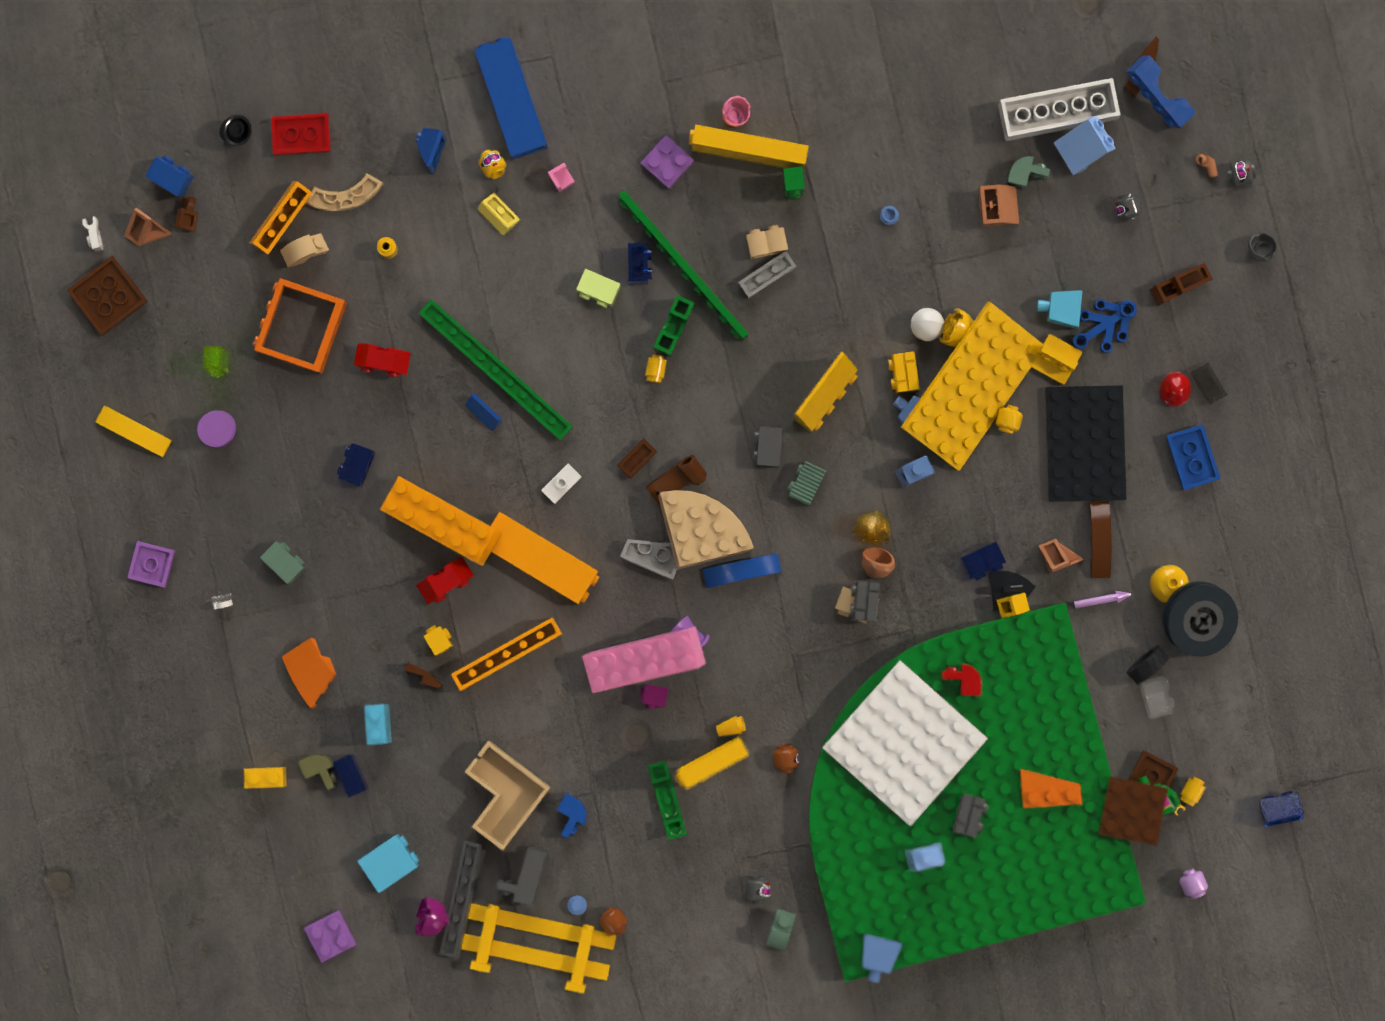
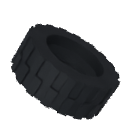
M1157 645L1141 656L1129 668L1127 674L1137 685L1141 684L1154 675L1169 660V656Z

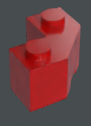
M358 343L354 366L360 367L362 372L372 373V370L388 372L387 376L398 378L399 375H407L411 353L390 347L384 348L373 344Z
M460 557L444 566L443 569L435 574L426 577L416 586L428 605L433 602L438 604L446 599L445 595L457 587L462 589L469 585L468 580L474 577L463 557Z

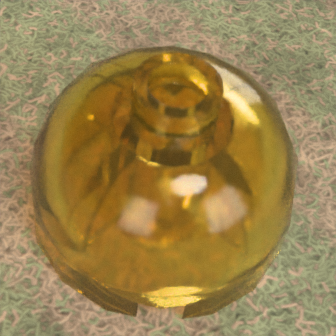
M873 510L857 518L852 534L854 537L860 536L861 541L868 544L882 545V542L885 541L888 544L892 527L890 521L882 512Z

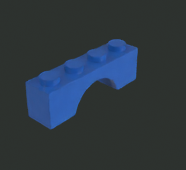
M1150 55L1141 56L1126 71L1130 76V81L1141 89L1142 96L1150 100L1153 104V109L1164 117V122L1167 126L1181 128L1196 111L1185 98H1175L1173 100L1166 98L1161 93L1158 84L1162 69Z

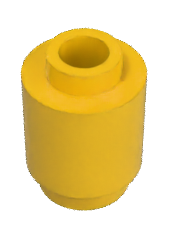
M384 237L377 243V250L383 258L391 259L396 256L398 247L393 239ZM386 245H390L389 249H383Z
M652 354V357H648L645 376H647L646 381L653 383L662 382L667 360L663 359L664 356Z
M1195 776L1193 780L1189 778L1180 793L1182 795L1180 800L1194 807L1206 789L1203 786L1205 782Z

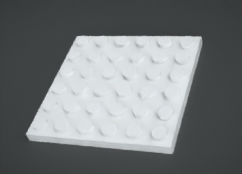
M899 661L823 746V749L911 826L988 738L904 663Z

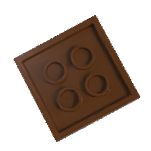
M113 255L67 289L68 293L102 336L148 302Z
M1110 776L1099 834L1157 846L1168 788Z

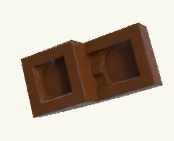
M406 664L405 671L423 675L422 684L442 688L441 682L431 673L416 665Z

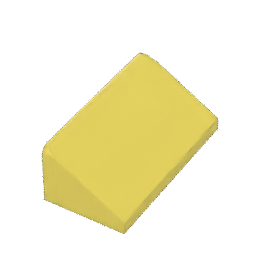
M495 193L484 199L478 207L481 214L502 235H505L520 220Z

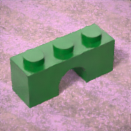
M679 295L676 296L665 325L653 346V350L671 358L695 305L694 302Z

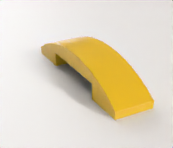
M105 405L95 421L161 457H164L172 440Z

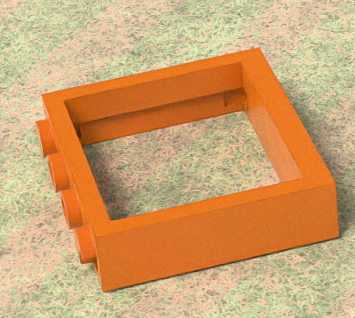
M280 278L273 286L272 292L274 295L272 300H269L267 303L266 311L268 312L266 318L261 320L259 327L261 332L259 336L255 337L253 343L254 350L266 356L322 374L347 302ZM284 287L335 304L314 364L263 347Z

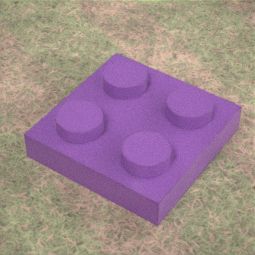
M666 135L645 157L641 165L665 187L670 189L693 164L694 160Z
M137 541L127 578L166 588L176 551Z
M340 910L304 928L321 963L357 945Z

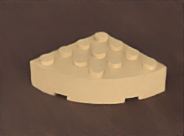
M673 490L659 493L658 499L677 570L750 552L754 549L750 536L742 522L730 509L719 501L692 491Z

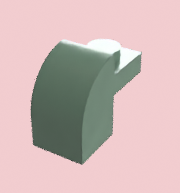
M1022 157L1011 167L1006 185L1016 186V188L1024 190L1029 176L1046 180L1050 169L1041 163L1033 165L1034 157Z
M777 908L773 924L770 927L765 942L766 946L782 951L785 950L796 914Z

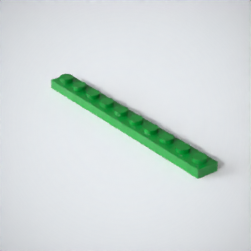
M623 190L619 193L618 197L620 200L618 203L624 210L629 209L634 222L637 225L639 223L642 224L645 228L643 232L647 237L655 239L657 242L655 245L660 252L668 254V261L674 267L678 266L681 269V276L687 282L690 280L694 284L693 289L699 296L703 295L707 299L705 301L706 305L712 311L715 309L720 314L717 317L724 325L728 324L732 328L730 330L732 335L736 339L740 338L742 341L747 338L749 333L626 191Z
M432 299L419 312L426 321L556 438L561 441L573 428L567 420Z

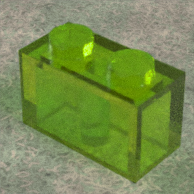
M204 346L203 369L213 377H224V374H229V350L223 346Z

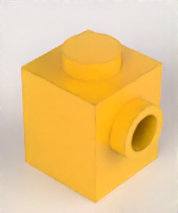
M1025 593L997 600L1001 619L1030 611Z
M434 625L426 630L427 634L423 636L435 656L453 647L450 638H452L447 628L443 629L442 626L436 627Z

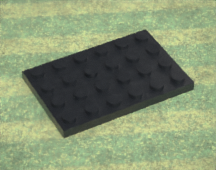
M1123 385L1046 387L1049 502L1127 500Z

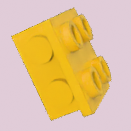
M1049 334L1034 360L1032 368L1064 385L1071 372L1075 370L1082 351Z

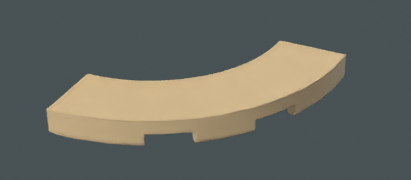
M367 173L358 184L345 191L331 192L314 187L313 193L306 201V204L319 210L331 212L350 210L369 201L377 194L384 183Z

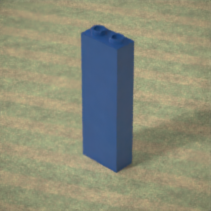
M501 37L495 43L479 45L474 50L512 160L547 149L548 146L511 37Z

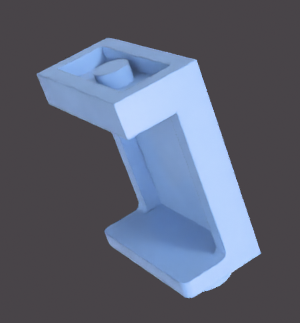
M1096 116L1087 119L1054 142L1073 175L1087 169V166L1116 149L1113 139L1106 133L1102 121Z

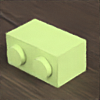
M585 269L576 291L580 293L579 297L585 300L592 298L597 301L596 304L607 308V306H613L621 284Z

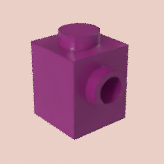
M646 684L645 688L641 687L639 699H643L642 703L646 704L645 708L657 710V706L665 707L669 688Z

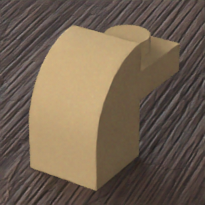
M320 233L300 237L287 244L280 251L289 268L303 264L310 257L324 254L329 249Z

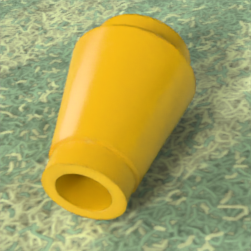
M734 716L716 725V729L720 737L742 734L743 731H746V726L742 716Z

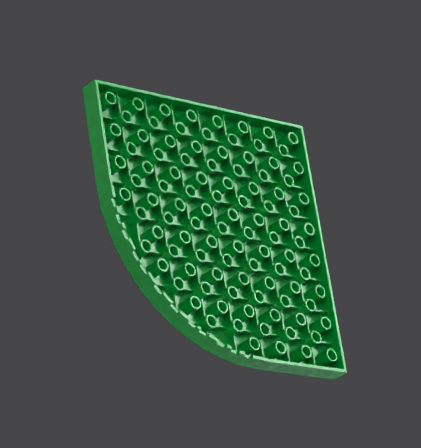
M1066 602L952 631L928 639L905 650L885 663L865 680L848 699L834 720L823 742L815 765L810 789L808 821L814 867L845 983L865 978L869 975L870 969L862 967L864 934L897 941L902 944L892 967V970L1146 904L1130 841L1099 834L1109 777H1112ZM899 661L904 663L988 738L911 826L823 749V746ZM961 664L972 666L981 677V696L960 695V679H941V671H946V667H956L960 671ZM1020 769L1080 784L1082 804L1023 808ZM961 793L986 799L985 803L988 804L987 812L981 816L980 820L983 823L981 834H977L976 837L952 831ZM941 842L945 858L943 865L919 871L909 870L905 851Z

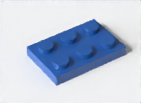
M1203 424L1165 436L1182 490L1221 479Z

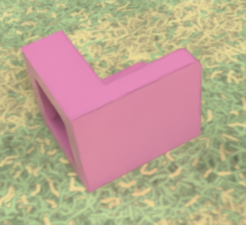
M565 163L548 172L558 192L575 183Z

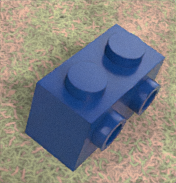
M165 155L163 157H155L145 176L175 196H184L194 178L189 173V169L181 165L177 166L172 158Z

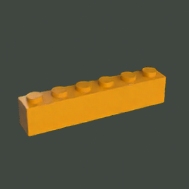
M552 617L451 675L459 690L463 691L563 634Z

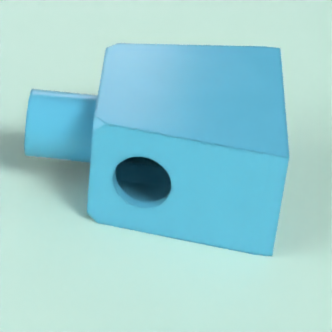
M1082 290L1051 292L1048 301L1038 300L1037 311L1047 312L1048 322L1077 329L1080 322Z

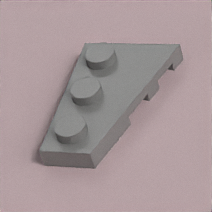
M627 539L620 555L621 559L673 580L677 567L670 543Z

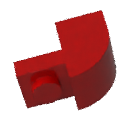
M961 664L960 671L956 667H946V671H941V679H960V695L981 696V677L972 666Z

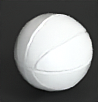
M923 308L913 315L910 324L911 330L918 339L932 341L942 334L944 319L937 310Z

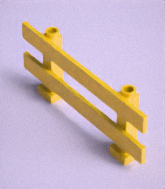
M471 903L468 919L484 922L481 937L464 934L461 949L477 952V958L471 961L470 969L489 973L492 963H488L491 955L572 973L571 980L566 982L565 990L584 994L586 984L583 983L584 976L607 981L610 965L588 960L591 945L614 950L615 934L609 936L606 932L594 930L592 925L583 924V927L501 910L499 909L500 906L495 904H488L487 907ZM496 925L578 942L576 957L493 940Z

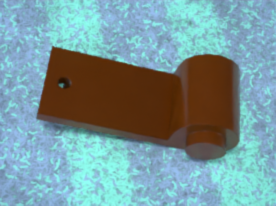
M690 455L648 484L646 488L657 504L660 505L658 499L660 492L680 490L688 483L700 485L706 480L707 473L694 455Z

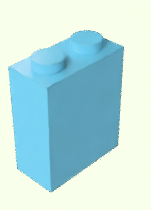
M389 704L365 706L367 745L391 743Z
M396 834L358 860V863L378 893L419 866L417 863L420 861L414 851H409L407 848L409 844L403 835L400 837L399 834Z

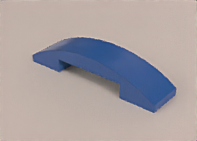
M778 553L703 569L707 588L782 572Z

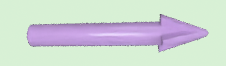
M1116 591L1115 594L1074 601V607L1077 609L1113 601L1119 603L1131 596V593Z

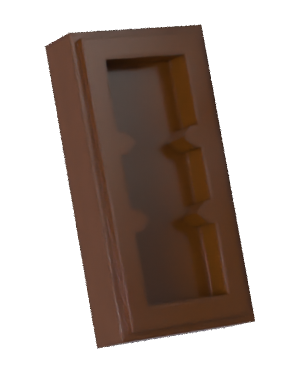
M643 438L617 466L631 479L657 451Z

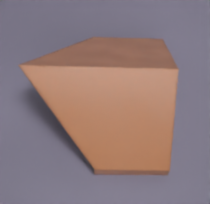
M135 208L124 236L140 247L143 244L171 235L172 233Z
M1057 539L1038 545L1049 573L1084 560L1060 544Z

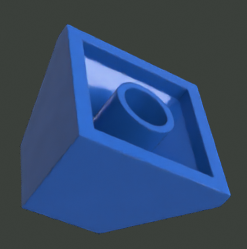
M423 128L422 133L418 132L415 142L418 143L417 147L429 172L434 174L446 142V137L441 130Z

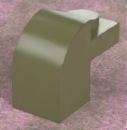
M317 754L298 761L305 779L320 773L327 790L337 787L336 782H338L334 771L330 772V768L336 766L331 758Z

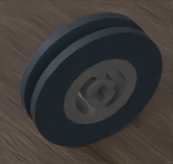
M1204 581L1191 582L1177 589L1168 599L1163 611V629L1169 641L1184 653L1198 657L1209 656L1222 650L1233 638L1238 625V610L1232 597L1218 586ZM1202 607H1207V608H1209L1211 616H1209L1206 612H1204V611L1201 610L1200 608H1202ZM1190 622L1201 630H1192Z

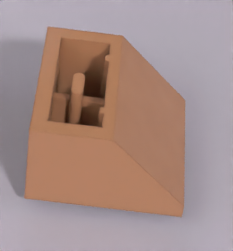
M987 185L979 187L978 201L981 228L1019 225L1016 186Z

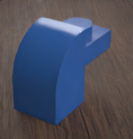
M566 793L557 811L570 817L561 833L562 836L568 838L569 835L574 836L579 827L576 825L577 822L582 825L585 824L587 811L581 800Z

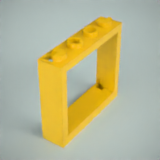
M737 736L678 768L676 779L680 787L685 786L688 789L749 754L741 739Z

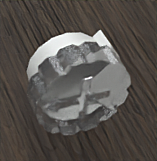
M232 593L221 594L211 598L213 609L233 605Z

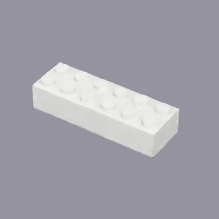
M1113 78L1001 99L998 103L1005 141L1076 128L1087 119L1095 116L1102 123L1117 120L1120 116Z

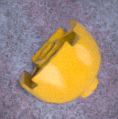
M959 308L954 309L957 311L954 315L951 313L948 315L944 322L943 339L939 337L941 343L950 347L958 345L974 322L968 313Z
M1165 565L1155 570L1151 575L1149 585L1152 594L1161 602L1167 603L1170 596L1177 589L1188 584L1189 580L1184 570L1178 566Z

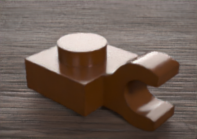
M182 197L181 206L183 208L177 211L176 228L195 232L198 213L193 212L196 198Z

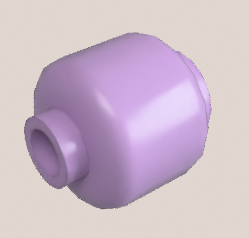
M1194 868L1184 871V876L1179 880L1184 895L1191 897V899L1205 895L1208 885L1203 873L1195 871Z

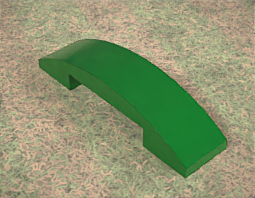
M666 760L647 765L668 840L686 836L687 832Z

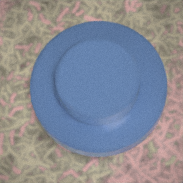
M886 206L880 212V219L886 225L895 224L899 218V212L893 206Z
M576 895L569 899L568 910L572 914L581 915L585 912L587 902L582 896Z

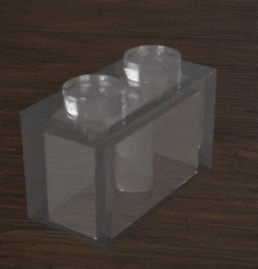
M1157 676L1139 684L1148 719L1174 713L1175 703L1173 698L1169 697L1168 690H1170V685L1167 678L1164 679V676Z

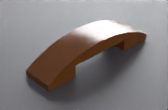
M1090 501L1091 578H1110L1112 537L1109 501Z

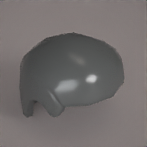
M1264 232L1257 235L1254 234L1248 244L1249 253L1252 258L1261 262L1274 258L1278 251L1277 241L1273 236Z

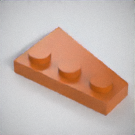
M1020 769L1023 808L1082 804L1080 784Z

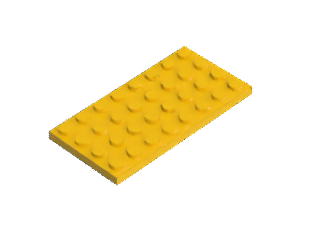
M987 301L901 428L955 470L960 471L996 419L999 409L1005 406L1032 367L1043 344L993 303Z

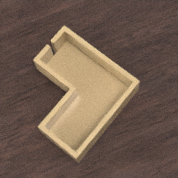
M488 741L478 754L482 758H475L465 771L466 774L495 795L472 827L501 850H504L551 787L494 743Z

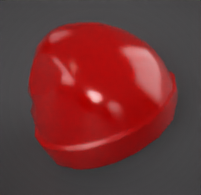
M1180 372L1169 373L1160 385L1159 392L1162 401L1171 407H1178L1184 404L1189 399L1191 392L1188 377Z

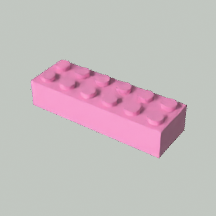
M696 626L592 651L582 656L592 693L697 669L706 664Z

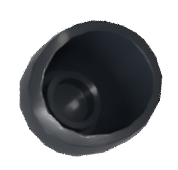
M240 114L228 117L219 128L221 139L232 146H241L248 142L252 132L249 120Z

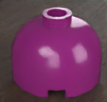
M424 897L425 899H422L418 906L416 917H419V924L415 923V931L419 936H435L443 930L444 926L448 925L449 915L446 914V909L439 900Z

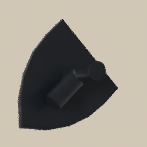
M1009 571L989 572L993 610H999L998 599L1025 593L1026 597H1028L1036 587L1027 578Z

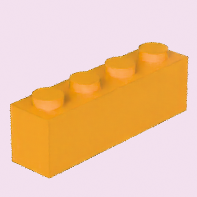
M293 181L249 243L262 253L269 254L313 192L298 181Z

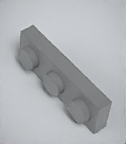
M787 251L739 281L738 284L749 299L797 266Z

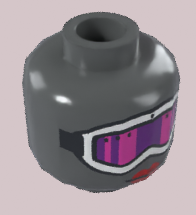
M1249 160L1232 162L1231 169L1227 170L1228 180H1233L1235 186L1251 184L1253 178H1256L1254 163H1250Z
M1133 193L1118 196L1119 199L1115 201L1118 218L1125 219L1126 222L1137 220L1136 216L1142 213L1140 198L1134 196Z
M750 876V879L746 881V898L752 900V904H764V900L770 898V881L766 879V876Z

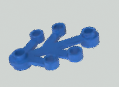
M1098 299L1094 304L1097 311H1103L1104 309L1115 311L1116 313L1112 316L1082 310L1080 312V320L1082 322L1090 320L1101 323L1085 334H1077L1072 340L1073 346L1079 350L1084 349L1090 339L1106 329L1104 342L1100 345V349L1103 353H1109L1113 348L1111 342L1115 322L1120 319L1121 326L1120 331L1116 334V340L1121 343L1125 342L1128 339L1129 319L1133 318L1137 313V307L1132 301L1125 300L1120 304H1115ZM1102 302L1104 307L1098 308L1097 303ZM1124 307H1128L1130 309V313H1125ZM1083 312L1088 314L1087 319L1082 318L1081 314ZM1120 333H1123L1125 335L1124 340H1121L1119 338ZM1077 339H1082L1083 345H1078ZM1108 344L1110 349L1104 350L1103 345Z

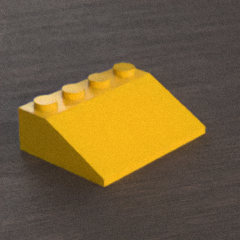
M842 351L794 415L793 420L811 433L814 429L816 431L819 430L824 423L821 419L825 414L830 415L835 408L833 405L835 400H841L847 392L844 388L848 383L852 385L858 377L856 375L858 369Z

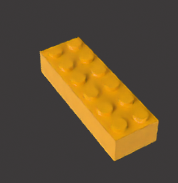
M398 476L380 508L385 513L481 566L486 562L501 535V532L400 476Z

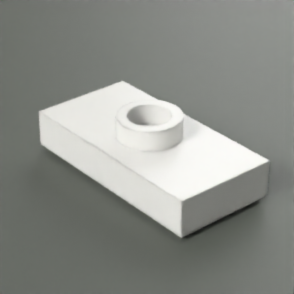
M567 464L541 491L556 504L582 476Z

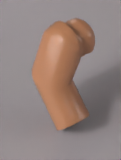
M1203 153L1197 155L1196 163L1207 169L1209 178L1217 177L1218 172L1215 160Z

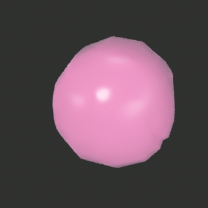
M740 96L729 98L722 107V118L725 123L733 127L743 126L750 117V103Z

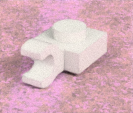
M93 217L92 225H88L87 220L83 219L82 224L89 232V236H87L89 247H92L96 252L104 250L100 231L98 230V219Z

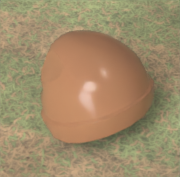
M871 547L863 552L862 566L867 576L879 579L888 576L894 570L895 560L887 550Z

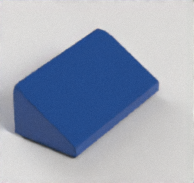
M475 393L470 396L466 407L490 430H495L502 422V419Z

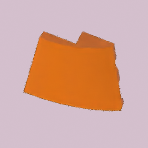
M309 638L283 655L282 659L300 695L310 708H315V702L321 694L325 693L329 683L336 676V672L331 658L322 656L316 640Z

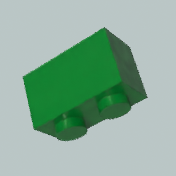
M803 167L783 168L784 198H789V200L800 199V196H803L805 191Z

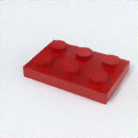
M328 113L271 117L274 156L331 152Z

